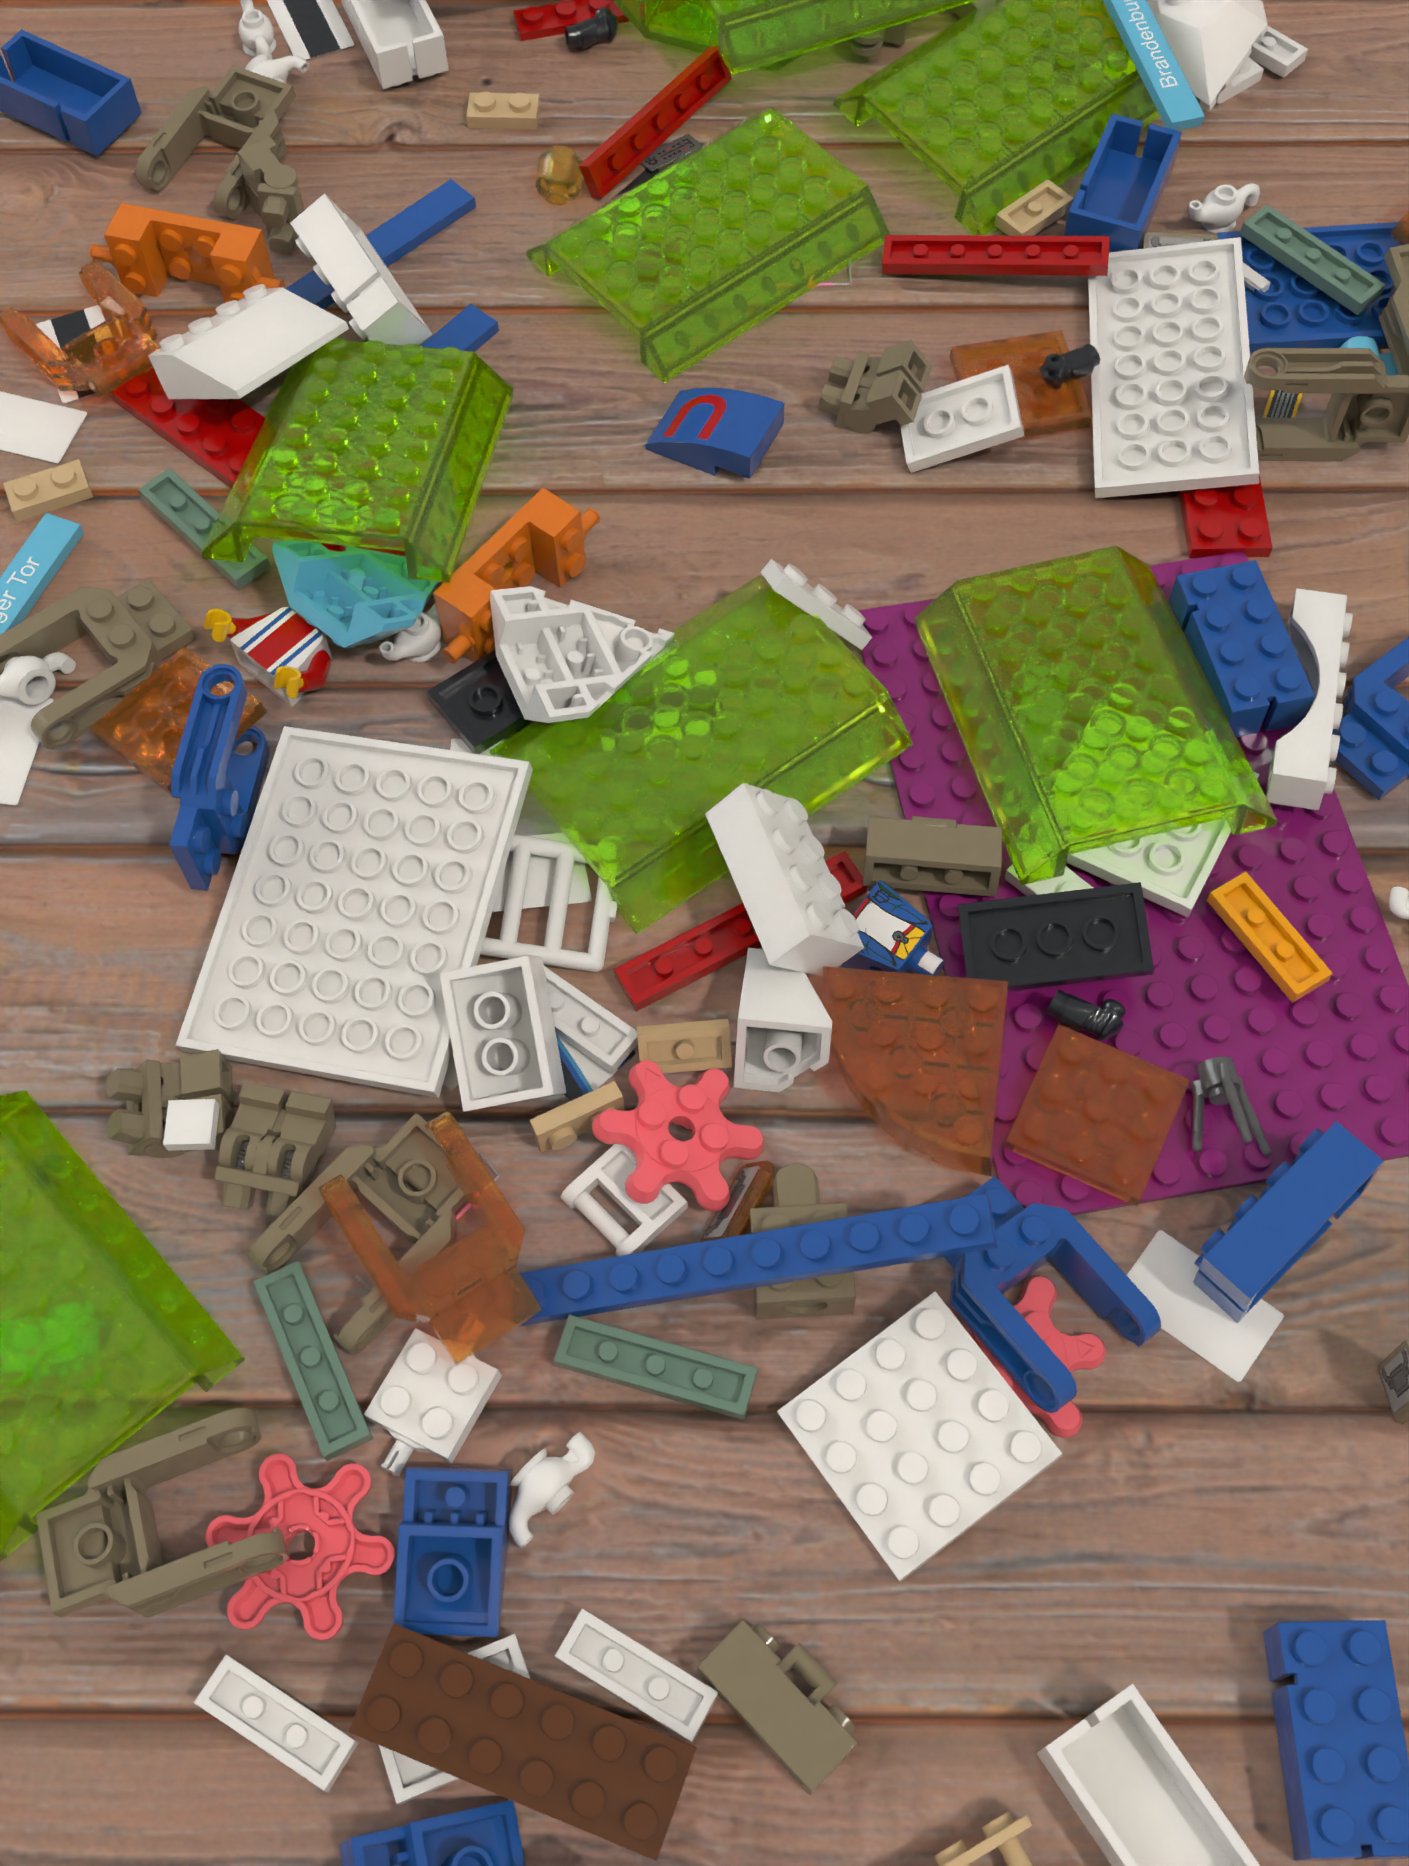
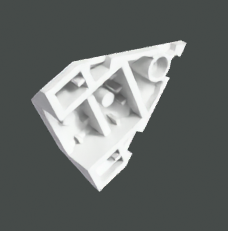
M1147 0L1195 97L1200 99V106L1210 112L1216 104L1218 93L1222 88L1226 89L1251 54L1252 45L1256 39L1262 38L1267 31V19L1263 1ZM1124 44L1126 57H1128L1129 59L1132 60V58H1131V56H1130V54H1129V52H1128V50H1127V48H1126V46H1125V44Z
M531 586L491 590L490 593L496 657L526 720L552 723L588 718L673 640L675 635L673 632L660 628L657 634L634 626L635 620L574 600H571L570 604L567 605L545 598L546 591Z

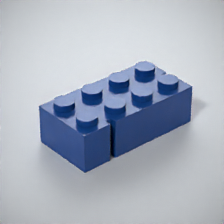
M22 29L1 47L14 81H11L3 57L0 54V111L65 142L71 140L74 146L98 156L142 114L132 81L124 75Z
M1111 114L1081 182L1080 189H1078L1069 209L1064 236H1110L1109 252L1140 249L1143 235L1148 230L1173 170L1182 132L1150 124L1142 157H1138L1136 153L1143 121Z
M1253 560L1176 575L1167 607L1178 634H1184L1182 639L1183 647L1221 740L1258 733L1270 706V701H1273L1263 724L1266 731L1298 725L1306 717L1315 694L1257 561Z
M1337 1121L1325 1133L1319 1128L1315 1129L1298 1149L1300 1153L1291 1165L1286 1161L1283 1162L1266 1181L1268 1186L1260 1194V1200L1251 1195L1234 1213L1233 1217L1235 1220L1228 1227V1232L1225 1234L1221 1229H1218L1200 1248L1202 1254L1194 1263L1199 1267L1193 1283L1237 1323L1331 1227L1332 1223L1328 1219L1333 1216L1338 1220L1364 1193L1384 1160Z
M1386 1621L1276 1623L1263 1631L1270 1681H1282L1294 1675L1295 1685H1286L1271 1693L1294 1860L1329 1861L1354 1858L1355 1860L1409 1858V1760Z

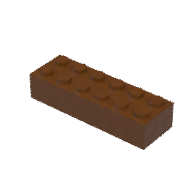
M394 1623L348 1731L656 1861L697 1748Z

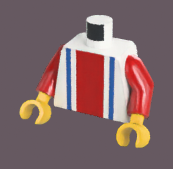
M282 607L273 613L249 619L231 618L227 612L221 609L208 610L203 627L206 630L213 629L211 633L213 640L223 642L226 637L232 638L230 642L238 663L291 707L299 701L305 692L324 687L332 660L327 639L325 638L327 634L319 628L308 624L291 608Z

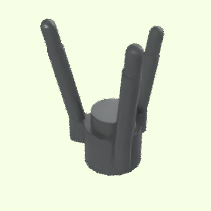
M1215 1057L1200 1063L1197 1067L1199 1080L1190 1083L1194 1098L1192 1149L1195 1152H1199L1202 1148L1204 1098H1209L1210 1103L1213 1105L1229 1103L1242 1140L1245 1143L1252 1141L1250 1127L1262 1154L1267 1157L1270 1156V1146L1245 1093L1242 1078L1238 1077L1234 1060L1229 1057Z

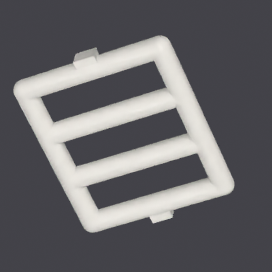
M514 834L510 851H513L500 937L499 939L485 937L480 955L506 959L530 955L542 958L544 965L590 972L601 971L605 962L610 922L614 923L618 902L613 901L619 862L618 853L611 849ZM531 854L557 858L544 946L517 942ZM574 861L600 865L588 953L561 949Z

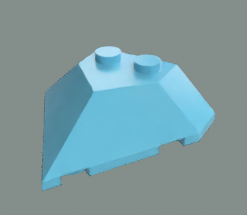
M309 538L273 542L272 552L289 606L302 615L308 624L319 628L332 638L336 645L344 648H354L356 645L373 643L412 627L444 576L448 564L433 562L432 566H427L411 561L410 557L346 546L345 551L342 552L332 551L324 547L321 541Z

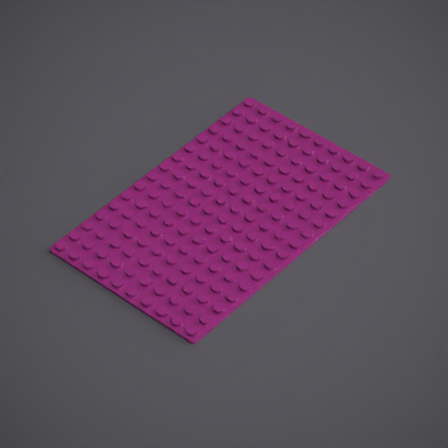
M1242 552L858 610L866 619L862 625L872 636V639L862 650L860 649L904 819L912 820V816L956 820V828L957 824L1002 828L1001 872L996 897L923 891L930 921L933 925V933L939 956L945 960L942 968L996 1176L1024 1208H1027L1032 1203L1067 1209L1074 1216L1266 1182L1283 1162L1286 1161L1291 1165L1300 1153L1299 1147L1315 1129L1319 1128L1325 1133L1336 1121L1384 1161L1409 1157V985L1335 789L1333 788L1332 794H1323L1319 810L1265 802L1269 768L1276 741L1291 732L1296 726L1266 731L1263 724L1273 701H1270V706L1258 733L1221 740L1183 647L1182 639L1184 634H1178L1167 607L1176 575L1248 562L1247 556ZM1027 667L1069 672L1050 793L1099 705L1259 774L1189 917L1187 918L1143 898L1154 966L1153 975L969 996L958 904L1026 896L1005 879L1007 869L1031 847L1025 844V841L1034 821L1008 816L1002 817V807ZM1056 858L1093 888L1115 885ZM1245 871L1333 973L1328 982L1294 1003L1290 1001L1207 902L1210 892ZM1059 989L1067 994L1070 993L1097 1005L1099 1008H1101L1106 999H1114L1120 1002L1126 1010L1124 1017L1121 1019L1124 1026L1119 1033L1108 1040L1098 1042V1036L1058 1025L1059 1022L1045 1012ZM1215 1057H1229L1234 1060L1238 1077L1242 1078L1245 1093L1270 1146V1156L1267 1157L1262 1154L1250 1127L1252 1141L1245 1143L1242 1140L1229 1103L1213 1105L1210 1103L1209 1098H1204L1202 1148L1199 1152H1195L1192 1149L1194 1098L1190 1083L1199 1080L1197 1067L1200 1063Z

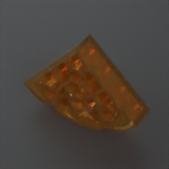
M823 966L822 1002L833 1021L831 1047L846 1085L865 1113L890 1137L906 1147L909 1145L918 1152L931 1157L932 1161L955 1170L992 1176L1009 1005L1008 981Z

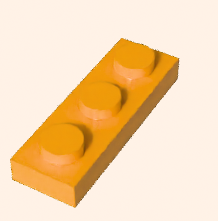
M1246 871L1210 892L1207 902L1292 1003L1329 981L1333 974L1332 971Z

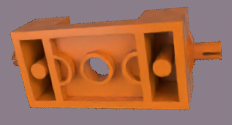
M121 203L104 233L108 247L95 243L90 247L91 259L109 262L114 265L124 291L135 294L159 297L169 276L220 286L224 303L243 299L245 297L243 294L245 290L259 284H264L266 288L282 287L285 289L284 280L275 279L262 229Z
M542 488L433 592L443 640L448 644L442 650L443 656L453 664L462 655L475 662L495 650L490 605L491 590L525 587L530 583L535 573H538L559 588L571 577L578 576L586 563L584 538L586 533L600 522L599 514L594 509L587 508L581 515V511L545 488Z

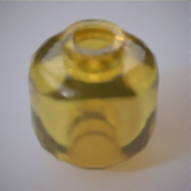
M553 146L539 156L535 187L538 193L553 205H564L567 201H573L580 195L583 176L578 165L582 163V160L574 150L566 146Z

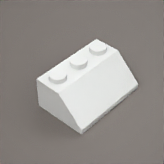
M527 955L439 973L463 1112L566 1094L542 958Z

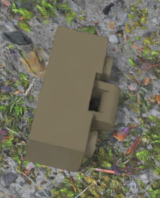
M869 816L863 885L875 886L881 880L890 888L996 897L1001 872L1002 828L957 824L956 828V820L912 816V820Z
M742 1620L697 1666L698 1674L711 1688L718 1692V1696L800 1786L811 1795L857 1745L858 1742L851 1736L856 1727L835 1704L828 1710L823 1706L821 1701L836 1686L837 1682L800 1643L781 1661L775 1654L780 1646L770 1633L759 1623L752 1629ZM792 1667L814 1689L808 1698L785 1675Z

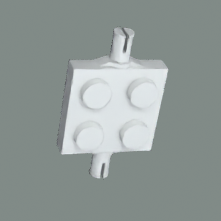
M467 1317L454 1342L438 1340L416 1328L414 1329L364 1413L368 1421L389 1431L396 1440L385 1461L381 1464V1467L387 1472L399 1477L413 1451L432 1453L451 1464L453 1463L502 1377L498 1369L478 1360L471 1352L481 1333L485 1330V1326L479 1321H474L473 1318Z

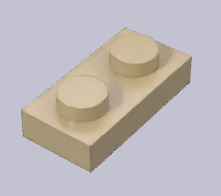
M470 92L466 115L468 128L538 130L539 94Z
M1047 179L997 213L995 226L1008 236H1035L1068 213L1074 198Z
M79 459L3 483L12 513L17 522L93 498Z
M728 1019L637 1026L639 1062L644 1060L655 1062L660 1067L662 1074L732 1068Z
M613 1081L531 1119L530 1124L533 1137L541 1153L551 1148L552 1150H560L576 1141L577 1136L592 1130V1123L597 1114L607 1109L625 1111L623 1095L616 1082Z

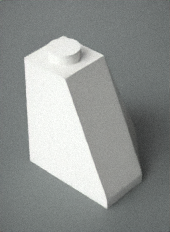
M748 948L737 1022L733 1088L781 1092L793 1084L794 1077L809 1068L816 1071L829 1063L833 1021L806 974L770 965L763 949Z

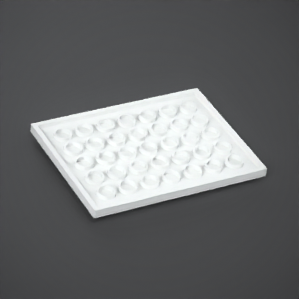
M284 726L176 1046L182 1052L193 1054L219 1049L226 1060L439 1098L453 1051L439 973L477 966L533 769L530 762Z

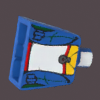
M879 880L852 914L858 923L859 930L857 933L864 948L839 967L891 989L897 988L910 971L929 983L933 982L945 962L944 959L927 950L931 940L933 925L886 883Z

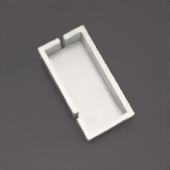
M341 0L383 89L413 81L412 76L416 74L420 79L449 70L444 35L426 0Z
M325 193L290 222L299 236L295 240L296 244L309 259L314 258L317 264L313 266V269L327 286L332 285L335 291L331 293V296L337 305L345 313L349 311L353 318L349 323L354 331L363 340L367 338L381 356L388 353L395 361L400 362L432 335V332L361 228L343 213Z
M742 783L705 813L770 965L825 977L864 948L857 933L859 930L858 923L849 911L842 909L845 907V904L840 895L842 891L838 880L830 873L823 858L825 854L821 843L813 836L806 821L808 819L807 811L798 800L772 793L767 789Z
M1133 1684L1037 1752V1755L1111 1866H1260Z

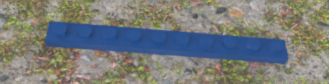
M987 1194L511 1274L509 1275L511 1322L519 1327L567 1319L569 1314L580 1317L997 1248L990 1199Z

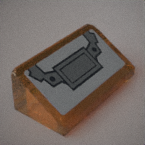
M765 1160L742 1165L729 1187L730 1200L722 1210L715 1212L700 1242L746 1234L750 1226V1208H760L773 1184L774 1167L772 1162Z

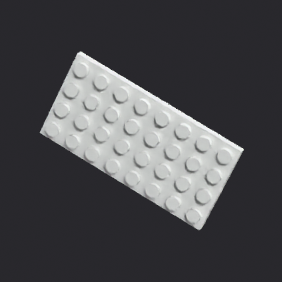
M1241 237L1109 252L1108 275L1088 276L1090 344L1096 348L1100 356V364L1094 367L1091 374L1095 498L1259 484L1253 387L1250 383L1247 384L1244 378L1250 358Z

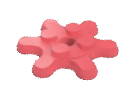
M644 1060L635 1064L628 1073V1081L638 1096L637 1107L630 1111L607 1109L597 1114L592 1123V1132L599 1141L606 1144L624 1145L635 1154L637 1160L636 1168L628 1175L625 1182L627 1195L637 1203L647 1204L653 1202L658 1197L660 1190L665 1185L678 1182L685 1184L692 1190L697 1203L702 1208L713 1212L722 1210L730 1200V1190L720 1173V1165L729 1158L753 1160L759 1157L764 1147L761 1132L756 1127L750 1125L734 1124L723 1116L720 1111V1104L727 1097L730 1084L727 1075L722 1070H707L699 1075L694 1085L689 1084L684 1087H678L666 1080L660 1067L655 1062ZM673 1122L674 1125H681L687 1130L691 1129V1139L680 1141L673 1138L668 1127Z
M1037 1275L1028 1278L1021 1287L1018 1301L1012 1306L1066 1366L1070 1373L1081 1369L1091 1370L1100 1366L1106 1356V1347L1103 1341L1092 1333L1084 1332L1078 1335H1066L1057 1330L1051 1321V1310L1057 1300L1056 1286L1050 1279L1044 1276ZM950 1305L953 1314L961 1320L965 1330L1030 1413L1040 1417L1048 1430L1055 1436L1069 1438L1075 1435L1080 1430L1083 1421L1079 1408L1071 1401L1055 1413L1046 1412L1038 1407Z
M281 1453L273 1454L263 1461L258 1472L259 1480L265 1493L264 1503L260 1510L247 1518L221 1515L215 1518L206 1530L205 1540L208 1547L226 1540L233 1544L257 1534L274 1532L273 1528H280L283 1531L288 1559L275 1569L245 1580L244 1585L231 1597L228 1603V1619L233 1626L242 1630H249L258 1626L272 1607L282 1603H289L295 1605L301 1611L304 1628L308 1635L320 1641L329 1640L337 1635L343 1624V1612L338 1605L336 1597L341 1581L353 1573H365L371 1576H379L386 1573L395 1561V1549L387 1538L380 1535H364L354 1525L353 1513L355 1507L367 1496L371 1489V1476L365 1467L353 1463L344 1465L337 1471L328 1485L312 1489L300 1482L297 1466L292 1458ZM301 1533L313 1535L315 1539L314 1554L303 1560L291 1559L288 1552L291 1540Z

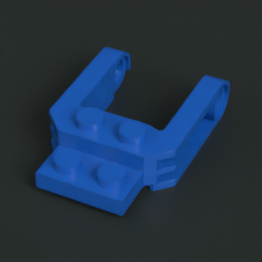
M1409 637L1354 677L1352 686L1348 689L1347 696L1343 699V718L1341 719L1339 729H1333L1332 735L1340 736L1335 761L1378 800L1409 778V701L1393 689L1409 677Z
M227 664L211 666L201 674L171 773L172 798H180V809L169 846L190 888L208 891L212 875H217L220 870L221 853L236 855L242 850L253 819L270 754L265 735L258 727L241 725L238 729L247 697V689L239 670ZM227 681L234 684L233 690L227 695L216 696L211 693L212 688L220 682ZM253 741L258 744L256 750L249 755L235 753L237 746L242 742Z
M994 1176L965 1197L981 1194L988 1195L991 1203L997 1248L944 1257L954 1268L953 1280L950 1284V1305L1032 1401L1042 1410L1055 1413L1075 1398L1077 1394L1075 1380L1066 1366L1005 1298L1003 1294L1037 1270L1049 1259L1103 1320L1107 1318L1127 1340L1135 1343L1138 1347L1160 1331V1316L1154 1305L1067 1209L1032 1203L1027 1208H1024L999 1179Z

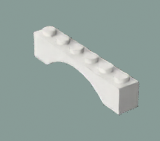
M1296 588L1287 632L1315 697L1306 717L1291 732L1276 741L1269 768L1265 802L1319 810L1323 794H1332L1337 769L1329 767V761L1335 762L1340 736L1332 735L1333 729H1339L1343 712V704L1336 703V698H1342L1346 683V673L1339 672V667L1345 668L1350 643L1342 642V639L1348 638L1353 613L1345 612L1347 595Z

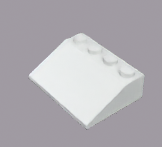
M259 284L243 292L245 296L243 299L229 301L216 308L218 314L213 317H204L191 322L188 325L189 331L183 335L175 334L163 339L159 343L161 348L149 354L148 357L168 399H240L349 329L347 322L282 287L266 288L264 284Z

